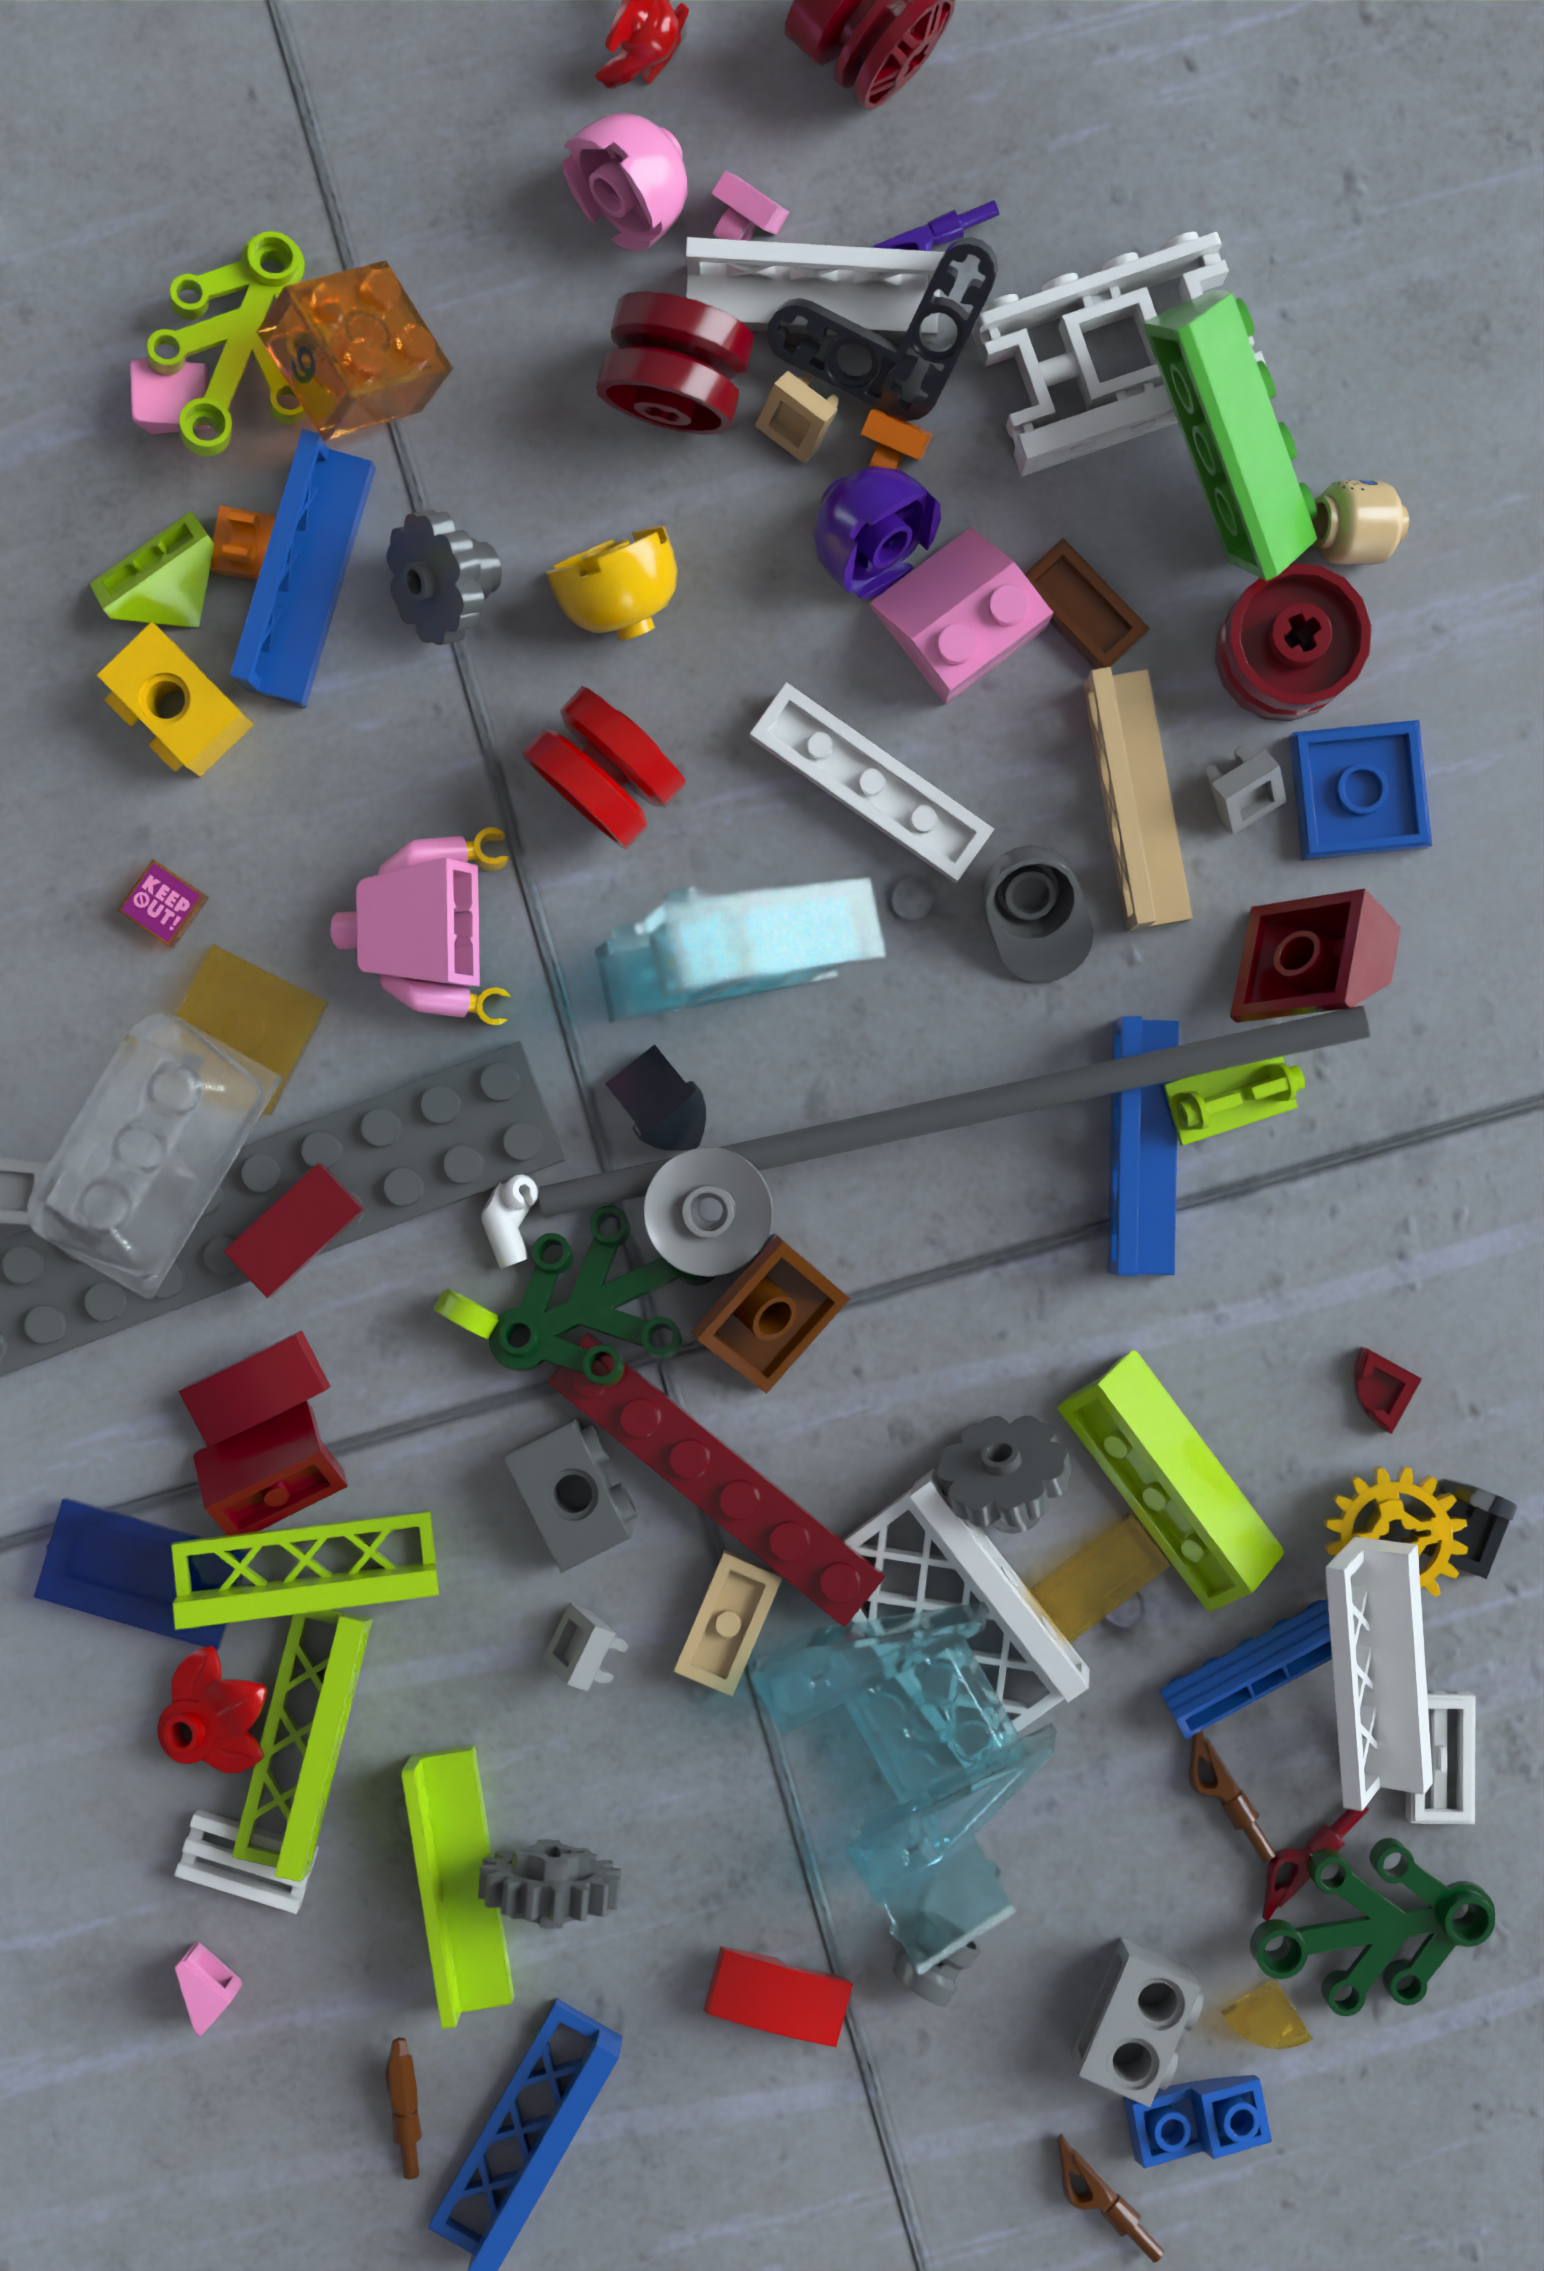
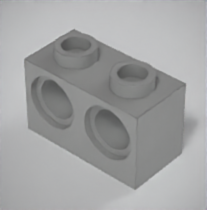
M1121 1937L1071 2053L1078 2076L1151 2107L1158 2088L1166 2090L1174 2077L1178 2064V2053L1174 2051L1183 2029L1192 2030L1202 2010L1204 1997L1200 1993L1201 1985L1192 1968ZM1164 1983L1169 1986L1167 1996L1158 2004L1145 2005L1138 2001L1141 1991L1149 1984ZM1126 2043H1138L1144 2046L1142 2055L1133 2063L1121 2064L1113 2060L1117 2049Z

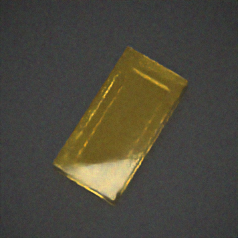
M1128 1512L1031 1587L1029 1591L1071 1644L1170 1567L1171 1564L1133 1515Z

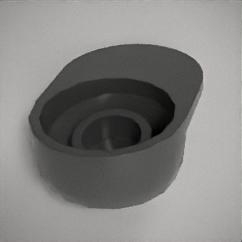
M1029 845L1014 848L1001 855L987 871L982 885L984 910L1002 962L1014 975L1031 982H1050L1069 975L1084 962L1093 942L1091 920L1076 876L1065 858L1049 848Z

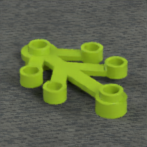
M265 231L252 237L242 249L241 261L198 276L194 274H181L177 276L170 285V305L178 316L188 320L198 319L203 316L208 309L209 300L244 289H247L241 307L176 331L171 329L157 330L150 335L147 341L148 362L155 371L164 375H172L179 372L186 363V357L225 344L204 397L189 401L180 413L179 435L181 441L189 451L196 455L204 457L215 456L223 452L229 445L232 433V419L228 410L251 353L270 390L269 410L271 415L280 423L292 425L300 422L307 413V391L299 382L294 381L265 320L273 299H275L293 333L291 355L295 363L299 365L297 352L300 348L299 344L305 340H313L322 348L320 352L313 354L316 369L322 367L328 360L330 350L329 336L321 327L316 326L298 288L304 276L305 262L303 254L297 244L283 233ZM266 261H276L282 265L284 270L280 273H269L264 271L261 265ZM183 290H193L201 298L196 303L188 304L181 301L178 294ZM166 344L175 347L179 353L172 359H163L155 353L157 347ZM304 353L302 355V363L306 368H309L311 361L309 356ZM282 395H292L299 400L300 405L295 409H284L278 404L277 399ZM208 425L216 430L217 436L212 440H201L195 436L193 431L198 426Z

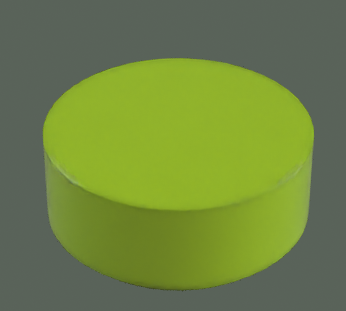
M447 1288V1290L443 1289L432 1308L440 1315L485 1339H489L499 1321L497 1314L450 1288Z

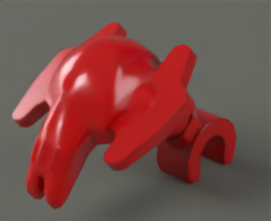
M622 0L605 41V46L610 52H615L620 44L622 48L612 60L595 74V78L602 82L606 88L614 89L632 81L635 76L643 71V81L646 84H650L681 43V30L688 16L689 8L684 3H680L674 10L669 0Z

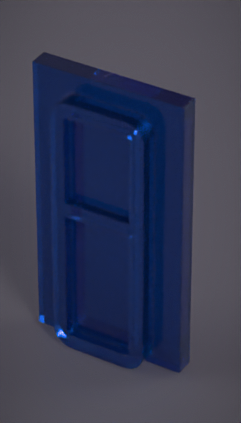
M67 1497L62 1499L50 1542L46 1546L47 1553L34 1598L202 1647L212 1645L216 1651L221 1647L227 1623L175 1630L173 1602L177 1597L171 1545L173 1542L202 1539L204 1537ZM245 1549L229 1550L240 1561L249 1551ZM215 1553L188 1556L192 1591L220 1588L234 1570L232 1566ZM240 1574L231 1586L241 1585L243 1575Z

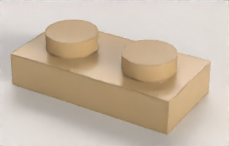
M724 1549L675 1664L674 1672L733 1697L783 1577L772 1569Z

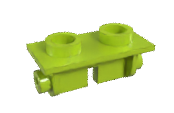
M1282 1056L1182 1078L1164 1084L1163 1088L1180 1145L1184 1146L1298 1108L1295 1097L1297 1091L1305 1088V1078L1299 1066L1293 1065L1288 1067Z

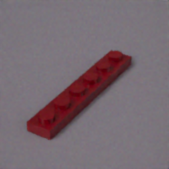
M587 1332L577 1345L590 1350L594 1346L605 1344L591 1332ZM609 1356L598 1358L593 1365L594 1375L602 1377L610 1374L614 1368V1359ZM623 1360L624 1373L622 1378L611 1387L596 1386L586 1375L561 1366L547 1381L548 1384L844 1628L884 1580L886 1575L625 1360Z

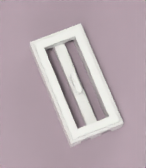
M1431 1691V1693H1427L1428 1709H1431V1763L1433 1778L1431 1785V1809L1425 1808V1794L1405 1792V1818L1410 1823L1475 1824V1695L1470 1691H1457V1694H1447L1445 1691ZM1447 1709H1457L1456 1809H1447Z
M198 1809L193 1814L190 1824L191 1830L185 1840L182 1849V1859L177 1865L174 1876L297 1914L302 1905L319 1847L316 1846L310 1873L301 1882L275 1877L276 1868L232 1858V1849L203 1841L205 1832L236 1841L240 1822ZM255 1827L251 1845L281 1851L284 1836ZM197 1856L293 1886L292 1891L196 1861Z

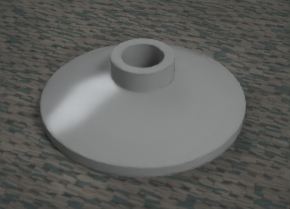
M694 1148L670 1159L653 1177L644 1201L645 1227L655 1249L674 1267L698 1276L724 1275L746 1265L764 1246L772 1226L773 1203L766 1181L756 1167L748 1160L722 1148ZM715 1198L721 1203L723 1212L719 1219L711 1221L701 1215L699 1206L703 1199Z

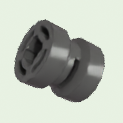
M928 1913L917 1928L918 1941L912 1950L902 1952L893 1966V1973L917 1995L937 2006L945 2007L957 1990L955 1979L963 1969L971 1968L981 1950L976 1942L958 1927L935 1914Z

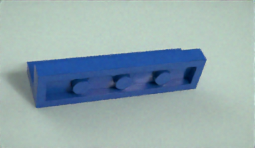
M302 429L230 672V676L245 691L306 708L376 470L371 460L329 449L320 433Z
M1121 1016L1112 1021V1060L1179 1046V1021L1142 1020V1016ZM1173 1081L1111 1094L1108 1273L1118 1276H1138V1274L1175 1275L1177 1132L1163 1088L1164 1084Z
M559 1999L555 2000L430 2220L428 2229L472 2254L467 2271L499 2270L619 2059L623 2036ZM560 2022L591 2039L582 2058L555 2065L549 2040ZM542 2054L545 2068L532 2072ZM572 2074L562 2091L559 2077ZM549 2080L555 2102L550 2114L523 2121L517 2099L521 2089ZM510 2110L513 2124L500 2127ZM540 2130L530 2147L527 2133ZM517 2136L523 2158L520 2167L514 2171L492 2176L485 2153L489 2145ZM478 2167L481 2180L468 2183ZM508 2186L499 2202L496 2189ZM485 2193L491 2217L481 2235L449 2217L459 2199Z

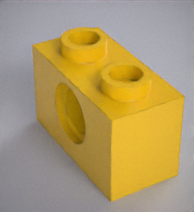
M153 622L147 625L97 674L112 690L104 698L106 703L131 727L140 719L156 736L148 745L175 772L185 765L201 777L254 725ZM183 691L185 704L182 711L173 718L162 719L159 714V704L162 698L169 692Z

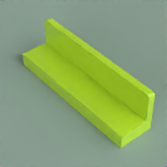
M1132 1350L1123 1355L1102 1377L1068 1395L1056 1407L1208 1613L1252 1594L1283 1557L1284 1550L1137 1351Z
M475 1744L412 1754L402 1770V1781L442 2030L456 2028L462 2012L511 2005L514 1999L501 1908H487L484 1906L485 1899H478L480 1866H482L484 1858L493 1857Z

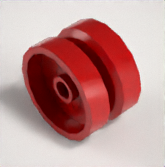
M581 686L560 711L564 725L583 746L579 749L560 733L542 729L521 754L533 769L569 804L609 839L627 850L648 826L644 811L625 791L629 788L647 803L653 806L666 807L686 785V779L661 752L658 745L635 722L621 711L616 710L595 692Z

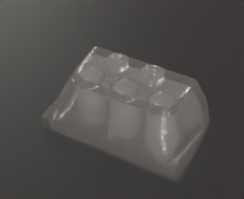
M169 1011L151 1014L133 1026L127 1033L28 1200L27 1222L36 1235L146 1299H153L284 1077Z

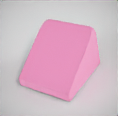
M148 359L131 360L133 421L151 435L179 432V417L183 407L193 399L203 398L209 385L208 366L205 363L186 362L179 372L172 375H164L155 371L150 366ZM201 425L194 430L211 429V426Z
M195 1942L176 1965L175 1971L195 2034L200 2038L230 2004L243 1983L234 1972L200 1942Z

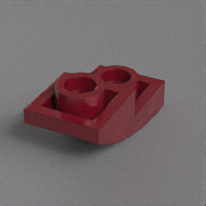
M301 1330L251 1353L230 1366L190 1383L178 1392L208 1448L326 1391L331 1386Z

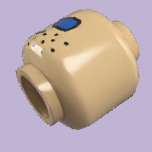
M1365 480L1336 481L1321 496L1314 500L1318 516L1311 521L1317 540L1312 545L1318 548L1321 556L1331 564H1382L1394 554L1398 544L1407 535L1409 528L1407 508L1401 503L1395 488L1387 482Z

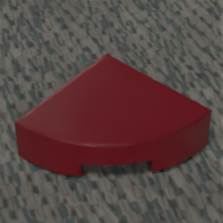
M1361 1346L1354 1366L1356 1396L1367 1417L1380 1429L1392 1434L1422 1378L1370 1349Z

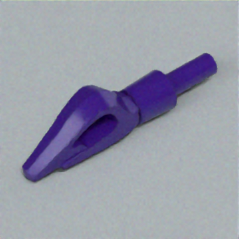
M995 200L959 215L955 210H952L929 221L928 225L902 233L872 248L931 251L934 246L938 247L963 238V230L999 216V209Z

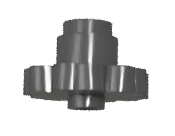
M427 510L408 514L405 518L404 527L395 528L391 532L386 559L391 571L395 575L390 585V591L393 600L398 605L401 619L406 624L415 623L418 636L424 643L433 642L436 645H443L463 640L466 629L479 625L480 611L484 606V600L500 586L502 568L495 549L487 542H478L470 538L469 534L464 530L455 531L452 518L447 512Z
M1028 1415L1021 1416L1010 1424L1002 1417L992 1416L981 1423L964 1428L961 1433L962 1443L948 1446L942 1451V1463L937 1471L942 1491L950 1498L953 1512L957 1517L965 1520L969 1519L973 1525L978 1527L993 1524L1002 1532L1016 1534L1031 1529L1042 1516L1047 1514L1049 1510L1048 1498L1061 1496L1068 1491V1478L1071 1475L1072 1467L1067 1448L1058 1443L1055 1428L1052 1425L1040 1422L1038 1419Z

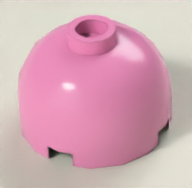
M625 112L602 117L585 126L566 141L564 149H571V155L562 164L563 173L571 193L592 223L595 224L601 212L621 232L610 239L619 247L634 252L648 249L665 235L677 221L688 195L686 168L682 160L681 146L671 132L665 128L658 127L648 119Z

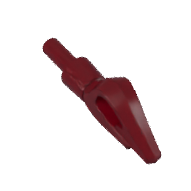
M1367 1806L1362 1811L1347 1809L1330 1827L1324 1823L1303 1849L1284 1848L1275 1852L1276 1855L1270 1860L1267 1871V1888L1262 1918L1265 1921L1270 1919L1277 1907L1281 1908L1310 1878L1308 1863L1314 1853L1326 1848L1339 1851L1346 1845L1342 1838L1370 1810ZM1285 1862L1293 1863L1294 1865L1284 1882L1278 1881L1275 1884L1276 1874L1280 1865Z

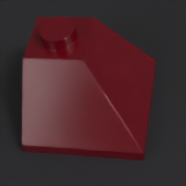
M1365 888L1252 906L1230 1018L1236 1023L1353 1008L1392 983L1401 927Z

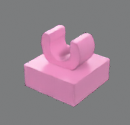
M724 171L711 193L730 206L721 217L713 232V235L719 239L749 241L756 225L765 231L777 234L790 213L749 183L727 171Z

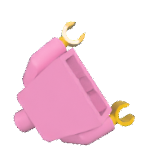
M488 827L482 829L476 835L474 841L466 842L463 836L409 841L380 865L378 875L359 881L356 887L357 911L335 913L330 927L333 943L340 950L357 949V965L360 971L379 974L382 989L417 1012L464 1018L467 1012L477 1013L481 1020L490 1025L505 1023L508 1019L488 1017L483 1011V1002L491 994L511 997L506 990L490 987L483 990L480 994L470 993L469 987L480 986L478 866L486 871L495 872L502 869L509 859V856L489 858L482 853L480 847L488 841L504 840V832L495 827ZM475 860L477 865L467 863V861Z

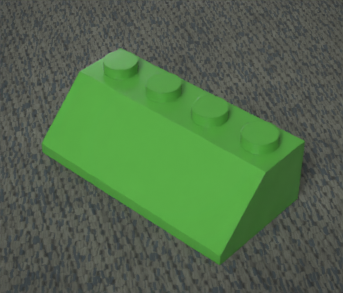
M1213 289L1146 320L1142 324L1228 563L1267 581L1283 572L1317 540L1311 521L1318 516L1317 507L1307 485L1303 482L1298 484L1290 461L1297 457L1293 437L1283 422L1277 423L1270 403V399L1276 396L1274 381L1265 363L1261 360L1256 362L1248 337L1254 335V324L1250 312L1241 298H1234L1233 292Z

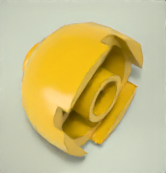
M656 525L631 532L635 540L631 544L628 539L617 542L611 539L562 560L553 565L554 569L547 570L545 575L563 613L578 627L593 633L616 631L620 641L640 636L654 629L655 625L651 616L668 605L676 589L678 569L675 555L664 525Z

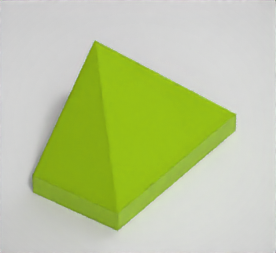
M191 510L94 579L89 585L110 619L199 628L215 544Z

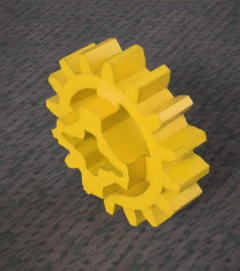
M1382 1466L1374 1467V1483L1367 1485L1356 1475L1351 1477L1350 1481L1356 1493L1350 1499L1336 1493L1332 1498L1337 1506L1343 1510L1340 1518H1324L1323 1524L1327 1528L1338 1532V1539L1324 1545L1325 1551L1330 1555H1338L1354 1537L1378 1540L1379 1536L1389 1533L1388 1522L1395 1519L1404 1529L1415 1530L1410 1532V1536L1403 1537L1401 1543L1417 1544L1418 1558L1426 1545L1437 1543L1433 1556L1419 1570L1420 1588L1424 1587L1434 1597L1439 1596L1441 1592L1435 1578L1442 1573L1447 1577L1456 1579L1459 1572L1448 1562L1450 1555L1467 1554L1468 1550L1467 1546L1453 1539V1532L1467 1527L1466 1520L1462 1517H1448L1446 1512L1455 1504L1456 1498L1450 1493H1445L1435 1498L1432 1494L1436 1488L1437 1480L1430 1475H1426L1421 1479L1418 1485L1413 1484L1412 1469L1407 1466L1400 1467L1396 1480H1390L1388 1473ZM1399 1493L1418 1498L1428 1507L1432 1515L1411 1516L1404 1511ZM1372 1500L1374 1506L1373 1514L1364 1527L1353 1529L1358 1513Z

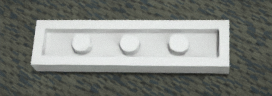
M787 682L750 732L751 740L955 884L994 831V828Z

